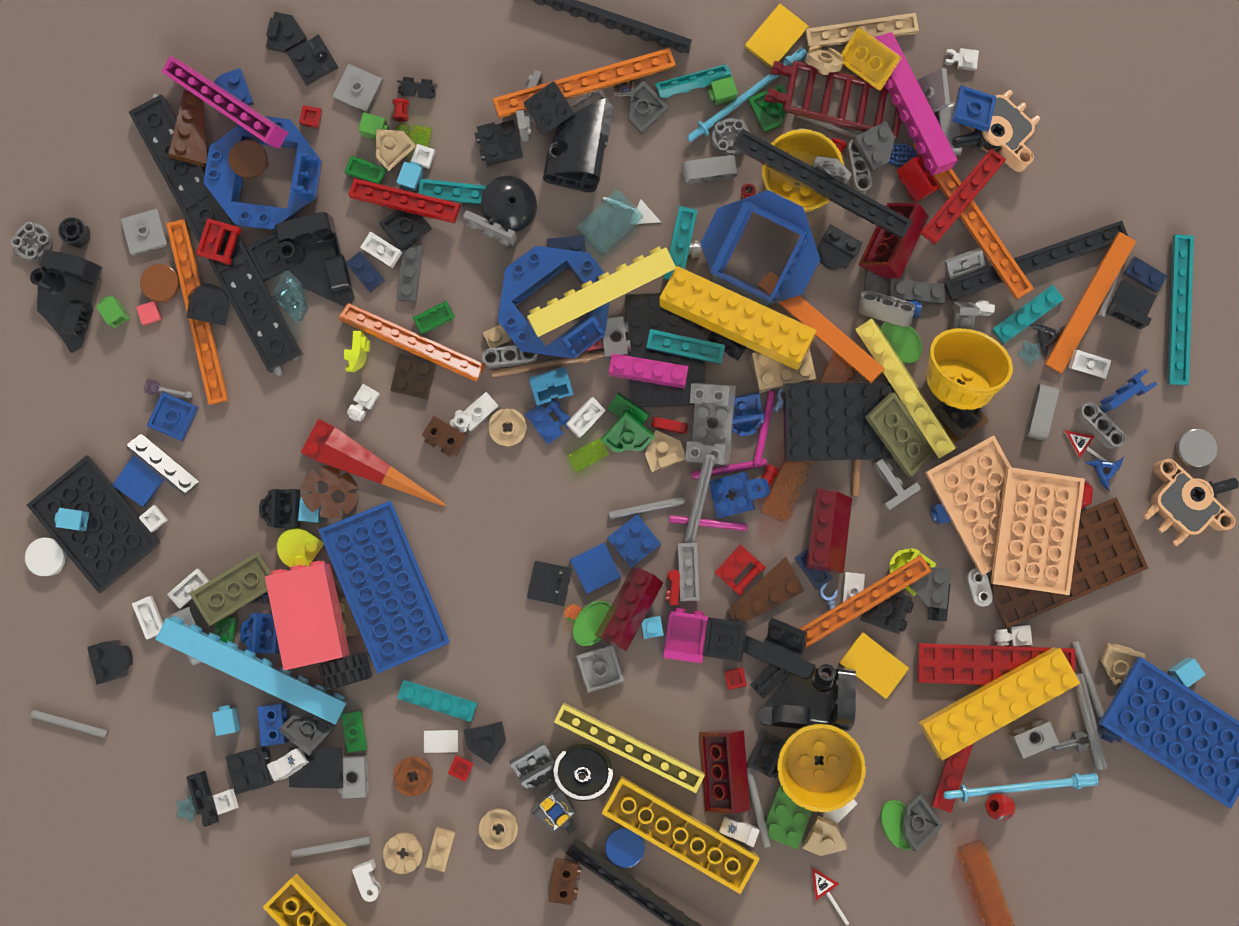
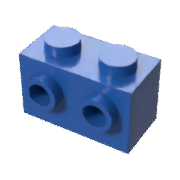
M277 703L258 706L261 746L289 742V739L279 732L280 727L289 718V708L286 707V704Z

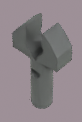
M1081 731L1072 732L1073 736L1071 739L1060 741L1052 749L1056 751L1075 747L1078 752L1085 751L1090 743L1080 744L1077 741L1081 737H1087L1088 735Z

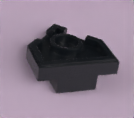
M274 12L273 18L270 17L266 33L268 37L267 49L286 53L293 46L307 40L293 15Z
M503 722L464 729L467 749L491 765L506 742Z

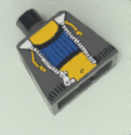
M555 787L531 808L530 812L553 832L562 827L570 835L577 828L571 820L576 814V810L569 798L558 787Z

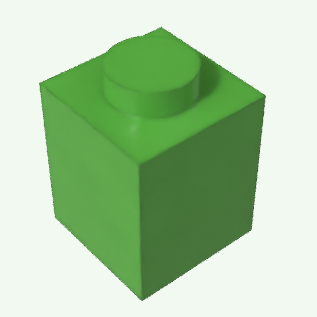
M733 76L711 82L710 89L708 90L709 99L714 102L715 106L733 102L737 99L738 95Z
M363 112L358 128L361 136L376 140V129L389 130L385 118Z
M113 296L103 298L96 305L107 325L113 328L130 319L121 302Z

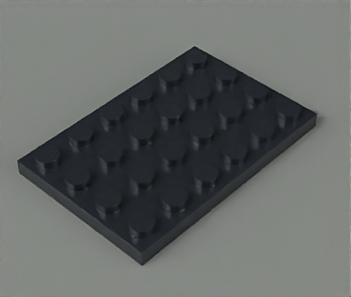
M662 293L626 294V317L629 330L627 340H630L631 346L628 356L688 366L684 389L629 379L630 401L639 407L695 405V403H690L691 384H705V362L646 349L650 329L703 340V326L660 307L659 298Z
M870 382L783 384L784 461L894 459L865 418L890 393H894V388L890 382H872V384Z
M88 455L27 504V507L98 593H102L161 544L156 535L149 531L139 519L140 516ZM59 508L89 512L86 531L56 527L55 515Z

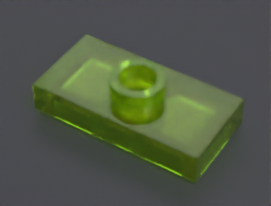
M598 438L567 455V458L577 473L607 457L609 453L601 438Z

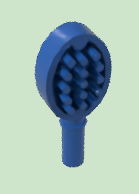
M893 144L888 163L895 167H902L912 158L916 157V151L907 144Z

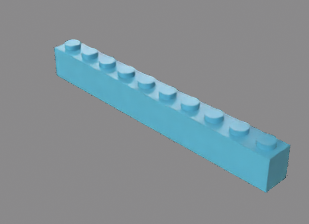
M178 616L165 619L155 640L335 725L338 722L348 702L344 699V695L338 692L330 693L324 690L323 685L319 683L313 685L309 683L310 679L302 675L294 676L291 674L292 671L290 669L283 670L282 666L281 668L273 666L274 662L269 659L263 658L261 660L256 658V654L252 651L245 650L244 652L237 649V644L230 641L225 643L220 640L221 637L213 633L208 635L202 632V628L197 625L191 624L189 626L184 623V619Z

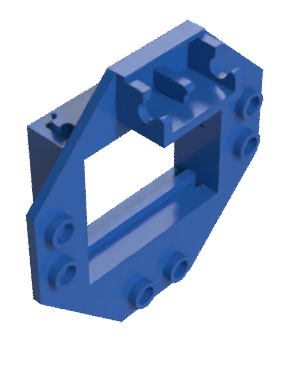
M265 116L288 132L281 147L297 149L288 207L279 208L240 202L243 178L236 175L229 165L228 156L230 150L235 144L243 140H253L261 145H269L240 125L209 146L203 183L235 225L274 230L276 224L287 221L289 218L295 219L296 214L317 198L322 160L290 119Z
M770 190L717 208L701 241L714 283L763 306L803 294L820 261L804 207ZM752 212L801 235L772 294L724 271Z
M535 246L505 268L498 322L521 352L575 359L605 337L610 302L599 306L547 346L536 336L532 327L516 308L517 305L567 268L571 270L581 285L590 280L592 283L599 281L598 276L605 272L590 253Z

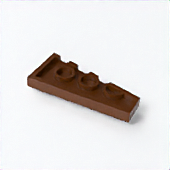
M184 90L168 157L206 167L207 148L203 100L192 92Z
M785 557L727 611L732 621L746 623L804 592V589Z

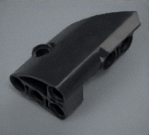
M606 98L578 110L558 125L545 158L543 180L546 183L587 193L596 191L600 181L604 151L609 139L614 108Z
M318 212L284 221L274 226L279 244L278 253L284 259L296 285L345 307L353 301L354 293L346 260L343 254H341L332 216L327 212ZM292 248V253L286 256L287 250Z
M44 249L39 263L41 269H34L30 275L31 283L38 286L37 311L58 333L70 353H73L82 347L93 314L91 302L103 267L78 256Z
M823 664L816 668L808 679H803L790 673L772 697L757 712L756 716L762 725L801 729L813 724H827L838 727L841 730L850 731L854 725L856 713V670L834 668L830 664ZM821 673H827L830 678H824Z

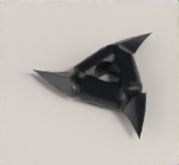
M1029 325L1038 331L1040 347L1047 357L1048 346L1059 338L1065 325L1057 330L1043 325ZM1045 333L1050 335L1048 340L1045 338Z

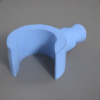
M783 388L777 393L778 401L773 408L776 412H779L783 407V399L781 398Z
M826 583L820 587L819 595L822 599L827 600L831 610L835 607L834 599L838 594V590H835L831 597H826L823 593L827 585Z

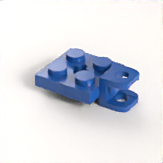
M1144 369L1128 379V384H1124L1115 390L1116 393L1100 401L1101 405L1098 407L1104 413L1113 410L1133 395L1137 394V396L1145 394L1154 388L1157 383L1155 381L1147 386L1144 385L1140 379L1148 373V370Z
M747 472L709 481L717 518L755 510L754 500L764 498L770 494L767 479L748 480ZM730 490L736 492L737 495L733 501H731V498H728Z

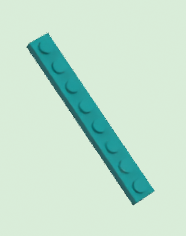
M1175 234L1172 236L1167 385H1189L1194 236Z

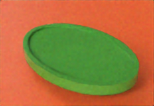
M888 322L882 324V332L902 362L913 363L921 357L923 350L922 342L913 327H902Z
M595 601L585 606L579 612L572 627V636L577 644L589 646L601 640L595 634L611 607L610 603Z
M889 800L883 804L880 812L882 829L893 845L903 850H910L911 847L902 836L903 806L905 804L896 800Z

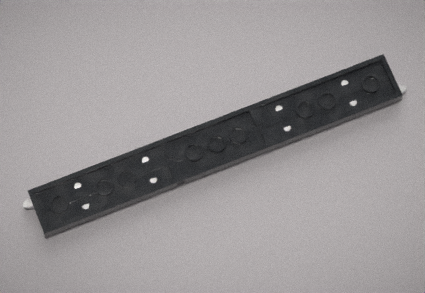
M153 94V99L130 110L129 114L197 241L200 242L207 218L234 226L230 217L203 183L205 176L203 167L168 157L177 119L162 94L159 96ZM229 231L225 232L218 255L223 256L230 235ZM238 235L230 258L232 259L231 265L210 259L208 261L267 371L270 373L274 371L278 376H282L281 365L292 359L297 360L304 354L266 283L262 280L253 260L250 258L240 235Z

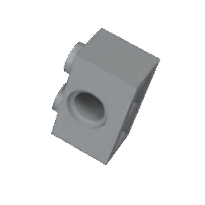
M623 316L607 319L605 337H603L605 360L611 359L612 353L628 356V352L631 351L630 340H626L625 333H629L628 322H624ZM613 334H619L621 336V340L619 342H613L611 340V336Z
M1042 719L1032 721L1031 726L1026 728L1024 726L1013 729L1014 733L1009 734L1017 756L1022 759L1059 744L1051 723ZM1035 732L1036 740L1031 743L1029 739L1030 734Z
M368 755L343 757V788L338 789L339 794L342 793V799L363 798L369 795ZM350 772L356 773V782L349 779Z

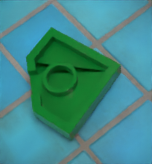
M783 83L772 88L786 94ZM768 90L748 99L763 133L780 127L786 113L783 111L784 104L764 101Z
M625 412L601 437V441L614 452H623L624 450L643 451L655 438V434L628 412Z

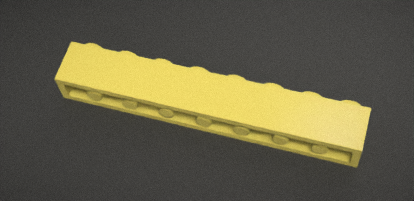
M659 246L649 251L651 255L645 258L641 255L633 259V264L627 266L625 263L615 268L617 272L611 275L609 272L598 276L599 281L592 283L590 280L582 284V289L577 292L572 289L564 293L565 298L559 301L556 297L546 302L548 306L540 309L538 306L530 310L531 315L527 316L536 336L539 337L676 269L667 248L661 249Z
M870 319L855 330L873 358L884 367V375L938 458L956 449L957 446L934 413L932 407L876 321Z
M563 703L554 721L697 793L705 776L704 772L566 703Z

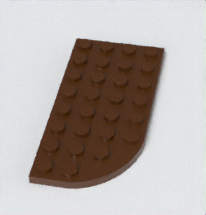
M1115 497L1080 512L1070 595L991 584V591L1005 628H1009L1149 568L1119 501Z

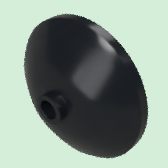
M502 176L491 181L484 189L481 197V209L490 225L497 223L506 232L509 229L517 232L526 228L534 219L537 211V200L532 188L525 181L513 176ZM512 198L514 200V204H511L508 201V199Z
M576 744L566 748L557 757L553 775L557 787L565 796L576 801H591L599 798L607 791L611 784L613 770L609 758L599 748L588 744ZM582 775L585 777V779L581 780L579 779V776Z

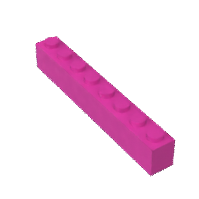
M892 32L874 37L902 57L884 86L888 89L892 102L896 105L900 118L908 129L909 136L916 144L917 152L921 154L926 169L929 170L931 176L950 170L958 160Z
M171 55L169 56L161 71L162 73L265 143L278 149L281 147L288 134L286 130L186 63Z

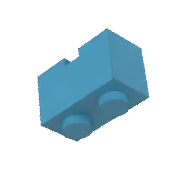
M565 367L529 377L537 405L550 402L552 398L559 397L560 399L574 395Z

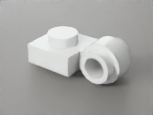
M362 384L353 399L358 405L352 404L347 411L349 418L361 422L366 414L364 408L371 410L380 393Z
M1030 625L1009 627L1010 633H1008L1007 629L995 630L994 641L997 642V646L1009 645V641H1011V646L1033 645Z

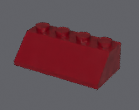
M887 203L886 207L912 220V223L903 239L876 226L858 264L860 267L883 278H901L921 235L920 233L929 218L920 203Z
M819 488L814 492L805 568L844 573L852 506L851 497L837 491Z
M632 568L595 636L627 651L660 591L663 582L654 574L641 568Z
M744 730L699 732L702 772L705 774L703 778L705 812L736 814L750 810Z

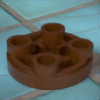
M240 141L229 152L228 161L231 169L236 175L245 180L260 176L269 166L265 149L256 141Z

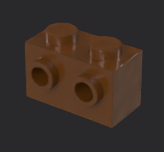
M435 416L432 417L422 434L426 438L424 442L432 447L438 445L442 448L441 452L449 457L452 454L457 457L468 439L467 435Z
M555 858L548 902L572 905L573 899L577 900L578 888L575 887L576 879L580 880L581 868L578 867L577 861Z

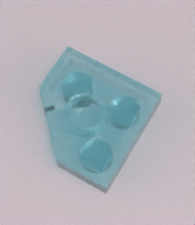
M287 270L283 272L272 296L298 323L306 315L308 305L302 284Z

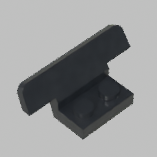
M771 618L768 622V633L764 642L747 635L745 637L743 651L745 654L800 678H810L816 666L801 659L806 648L807 632L782 621Z

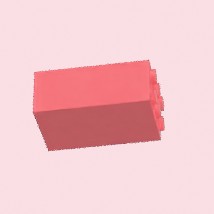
M315 561L309 563V567L297 565L290 567V571H287V569L270 571L271 575L265 576L283 670L349 656L350 653L332 565L325 564V561Z

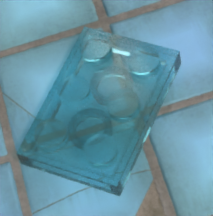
M617 188L577 226V229L603 255L643 218V214Z

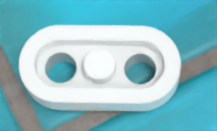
M977 568L971 569L967 573L966 580L972 600L977 606H988L993 600V594L987 574L980 575L981 579L977 582L975 576L977 574L980 575ZM982 593L986 595L985 600H982L980 597Z

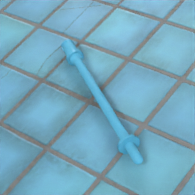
M801 47L791 56H786L783 65L791 67L793 61L802 62L806 59V50ZM767 75L705 123L699 121L697 123L698 128L687 136V140L693 141L701 134L707 136L709 128L780 75Z
M1075 773L1071 778L972 789H966L965 785L962 784L959 790L946 791L943 796L945 799L961 798L962 802L965 803L968 797L1067 786H1072L1077 790L1086 786H1098L1099 781L1095 773L1084 775Z

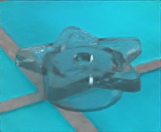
M1024 341L1023 350L1018 353V356L1025 358L1027 365H1031L1034 360L1042 359L1039 350L1040 344H1029Z
M189 796L185 801H176L178 806L177 818L186 817L193 821L196 810L192 796Z

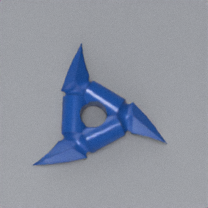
M1124 456L1115 463L1100 460L1085 463L1096 467L1099 481L1110 492L1108 480L1116 474L1117 470L1119 471ZM1104 467H1109L1110 469L1107 474L1103 473Z

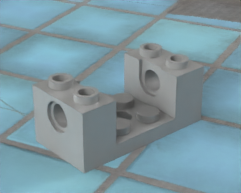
M704 383L691 384L690 403H695L693 436L692 441L687 442L686 461L703 463L705 454H711L715 456L714 464L724 465L730 463L736 386ZM712 417L718 421L716 428H711L708 424L709 419Z

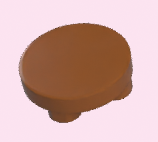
M155 264L144 271L141 276L140 286L144 295L155 302L167 303L178 293L180 281L174 269L165 264Z

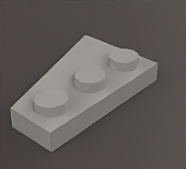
M466 210L463 218L468 227L474 230L476 228L482 230V234L488 238L495 237L499 239L498 242L505 247L509 245L515 247L517 243L515 231L509 229L506 232L501 225L497 223L490 225L487 219Z

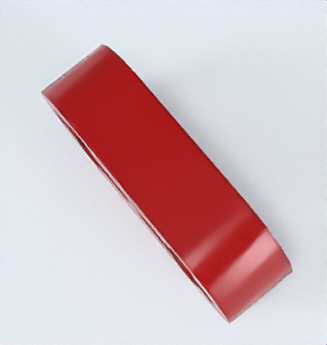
M653 417L651 427L687 434V423Z

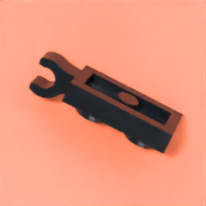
M206 771L187 776L196 814H201L203 826L207 827L218 823L219 817L212 811L216 809Z

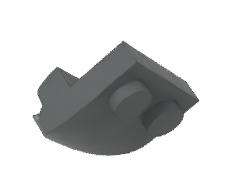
M544 741L509 761L521 784L527 789L529 787L537 791L543 790L554 782L553 770L555 761Z

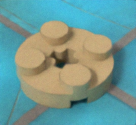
M818 45L809 48L805 63L817 68L818 72L823 75H828L829 72L840 71L844 62L843 56L836 50L829 47L828 50H823L822 46Z
M515 409L498 410L489 420L490 436L498 445L505 447L515 446L526 435V421L523 415ZM505 423H506L507 425L510 424V423L512 424V426H511L512 431H511V432L507 431V432L505 433V432L503 431V430H504V426H503V425H504Z
M496 808L488 811L479 824L480 837L492 849L500 850L506 848L515 841L518 834L516 816L506 809ZM498 823L504 828V831H501L500 834H496V830L493 829V826H497Z
M398 833L391 837L384 846L383 859L385 865L395 873L407 874L412 872L422 861L423 847L413 834ZM402 848H405V852L408 853V856L404 858L398 855V851H401Z

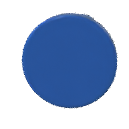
M620 827L612 831L607 837L605 849L608 859L614 865L621 868H629L640 862L645 852L643 837L626 827Z

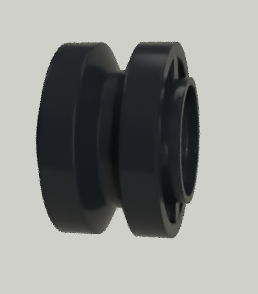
M66 218L59 225V236L69 245L80 247L88 242L90 229L78 218ZM77 229V233L72 236L73 230Z

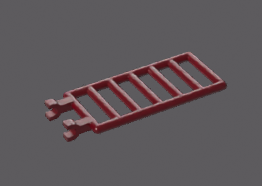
M774 61L770 74L789 77L786 94L769 88L768 93L765 95V102L784 104L783 111L786 113L861 132L873 128V126L863 124L869 89H876L861 77L842 72H829L828 75H823L818 72L817 68L800 61H793L791 67ZM798 69L809 72L802 108L791 106ZM816 74L827 76L820 113L809 110ZM834 79L845 81L838 118L827 115ZM852 83L862 85L856 122L845 120ZM885 86L880 91L874 127L881 124L883 120L887 93L889 92ZM897 107L892 126L895 140L898 138L901 124L900 113Z

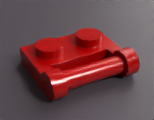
M207 218L196 255L231 265L232 259L230 258L237 236L240 235L242 229ZM229 231L230 235L223 256L218 255L225 232Z
M740 544L714 573L741 596L744 592L743 589L760 571L763 572L766 567ZM751 562L754 567L736 585L733 580Z
M674 569L667 574V578L671 582L670 589H666L665 600L669 601V605H678L680 573Z

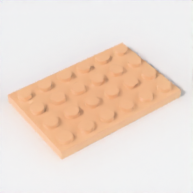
M994 435L925 472L980 575L988 573L993 568L1006 467H1011Z
M1006 467L990 584L1070 595L1085 479Z

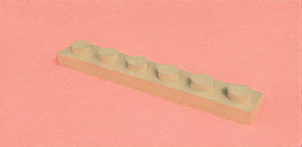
M916 13L808 28L805 30L807 48L809 49L816 45L829 47L847 44L857 27L862 28L873 37L890 32L893 33L894 37L917 34L919 28Z

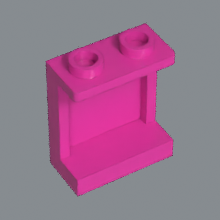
M674 608V611H669L663 658L702 663L708 616H704L705 612L693 610V614L685 613L686 609Z

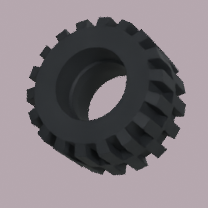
M364 652L331 660L318 666L324 690H332L372 677L367 653Z

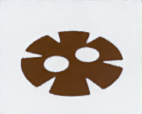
M332 466L320 467L322 477L314 470L310 471L303 479L301 490L312 492L302 495V500L307 508L314 512L322 506L320 517L339 518L338 507L345 514L351 512L357 504L359 495L347 492L358 488L355 480L347 472L338 479L340 469ZM319 481L325 482L328 485L327 492L323 494L316 492L315 484ZM334 491H342L345 494V500L341 503L334 502L332 493Z

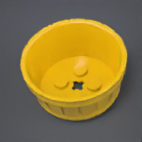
M792 130L780 135L771 143L810 166L813 165L817 156L838 159L844 165L841 152L838 147L836 148L833 141L819 132H813V130ZM762 164V180L766 191L770 190L804 207L805 213L818 209L830 201L800 184L799 186L795 185V181Z
M965 328L946 330L937 335L931 344L926 371L927 384L931 392L940 401L945 402V404L963 410L981 408L988 404L1010 380L1013 373L1012 360L1006 349L999 342L982 332Z
M813 724L797 730L787 739L778 758V777L783 790L793 802L810 811L829 812L846 806L847 803L849 804L857 796L864 783L866 765H864L865 759L860 750L861 748L848 733L832 725ZM816 755L818 757H820L821 755L824 757L823 765L814 764V762L816 761L814 757Z

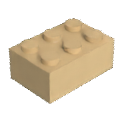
M810 348L798 371L761 353L754 352L750 355L755 384L759 393L781 389L783 384L812 383L816 380Z

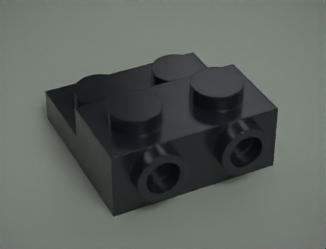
M514 120L499 124L492 122L477 126L478 132L474 134L477 144L481 143L482 150H479L481 160L486 161L487 167L523 157Z
M896 593L863 613L860 621L900 635V632H904L907 627L908 621L905 618L907 613L912 612L914 603L911 602L912 598L910 596Z
M266 746L226 756L235 795L275 783L267 767L270 763L269 760H271V754L269 749H266Z

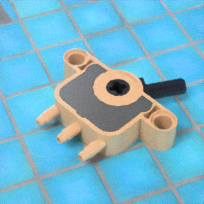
M1008 90L1003 95H995L997 97L988 132L966 126L973 133L954 137L952 145L955 148L976 144L978 148L986 152L992 148L1006 159L1005 163L1016 172H1022L1034 159L1032 151L1024 143L1034 133L1035 125L1040 120V116L1036 115L1032 119L1027 117L1023 113L1026 103H1021L1018 106L1014 105L1009 100L1013 92Z
M1172 459L1161 460L1154 464L1153 472L1163 484L1153 493L1150 501L1151 507L1146 511L1144 518L1149 520L1157 512L1165 519L1158 528L1160 533H1163L1170 526L1178 531V536L1172 542L1175 547L1181 544L1189 535L1201 533L1208 525L1217 531L1229 530L1234 527L1235 517L1215 498H1217V494L1237 489L1239 481L1236 478L1212 483V481L1207 482L1203 479H1193ZM1163 464L1168 467L1167 473L1163 471ZM1221 517L1225 520L1224 526L1220 523Z

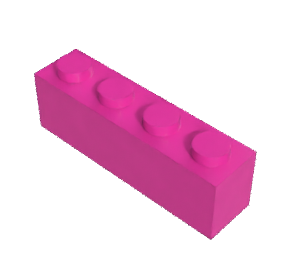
M612 353L609 376L683 389L685 388L688 366Z

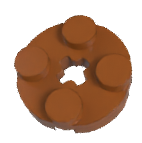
M409 756L400 761L393 772L396 789L401 794L409 797L418 796L426 792L433 781V769L430 764L418 756ZM417 772L418 780L410 781L408 773Z

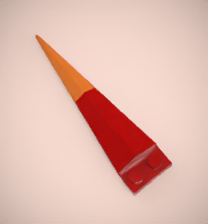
M320 419L317 420L300 452L326 465L435 504L446 506L445 503L336 427Z

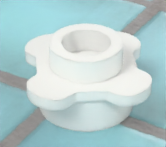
M457 410L454 419L450 421V426L456 427L460 432L464 433L472 422V417L463 414L462 410Z

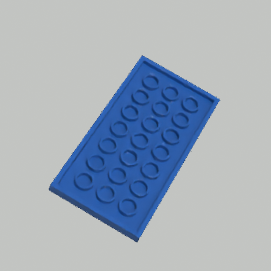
M391 500L318 530L377 674L450 643Z
M1137 656L1098 724L1231 809L1239 795V721L1153 664Z

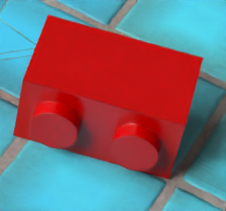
M922 156L912 158L896 170L899 180L906 186L910 198L915 203L925 200L941 188L934 175L931 176L929 170L926 169Z

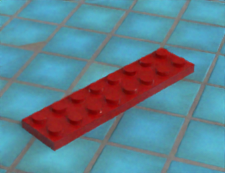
M918 643L917 682L986 685L1051 648ZM1061 648L1075 673V649Z

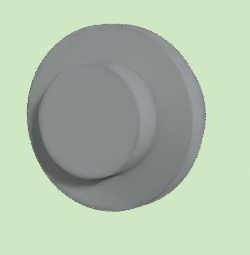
M695 240L694 244H690L688 254L692 255L691 259L699 258L702 246L697 240Z

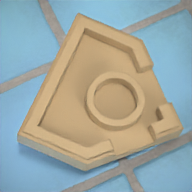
M376 129V158L388 171L417 146L404 131Z
M655 430V438L650 442L645 453L651 473L686 460V454L680 440Z
M1106 643L1100 661L1112 684L1115 686L1125 679L1137 656L1145 659L1146 655L1144 653L1115 643Z
M817 816L803 844V849L823 856L846 850L847 843L843 839L836 822Z

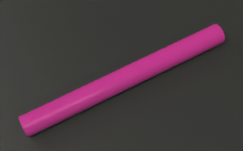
M768 391L764 409V421L761 423L753 464L758 466L761 464L776 394L774 391Z
M762 459L760 466L754 465L753 461L715 467L712 469L711 476L767 466V460ZM701 470L692 471V479L699 478Z
M670 515V523L688 525L690 517ZM701 518L698 525L746 531L747 528L746 523Z

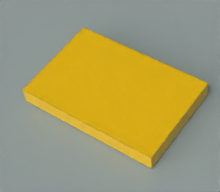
M779 4L744 47L771 68L774 61L780 62L809 26L782 4Z
M857 27L841 53L844 61L843 65L880 91L902 58L860 27Z
M861 632L839 661V664L846 669H855L856 677L885 699L888 698L909 669V667L863 632Z

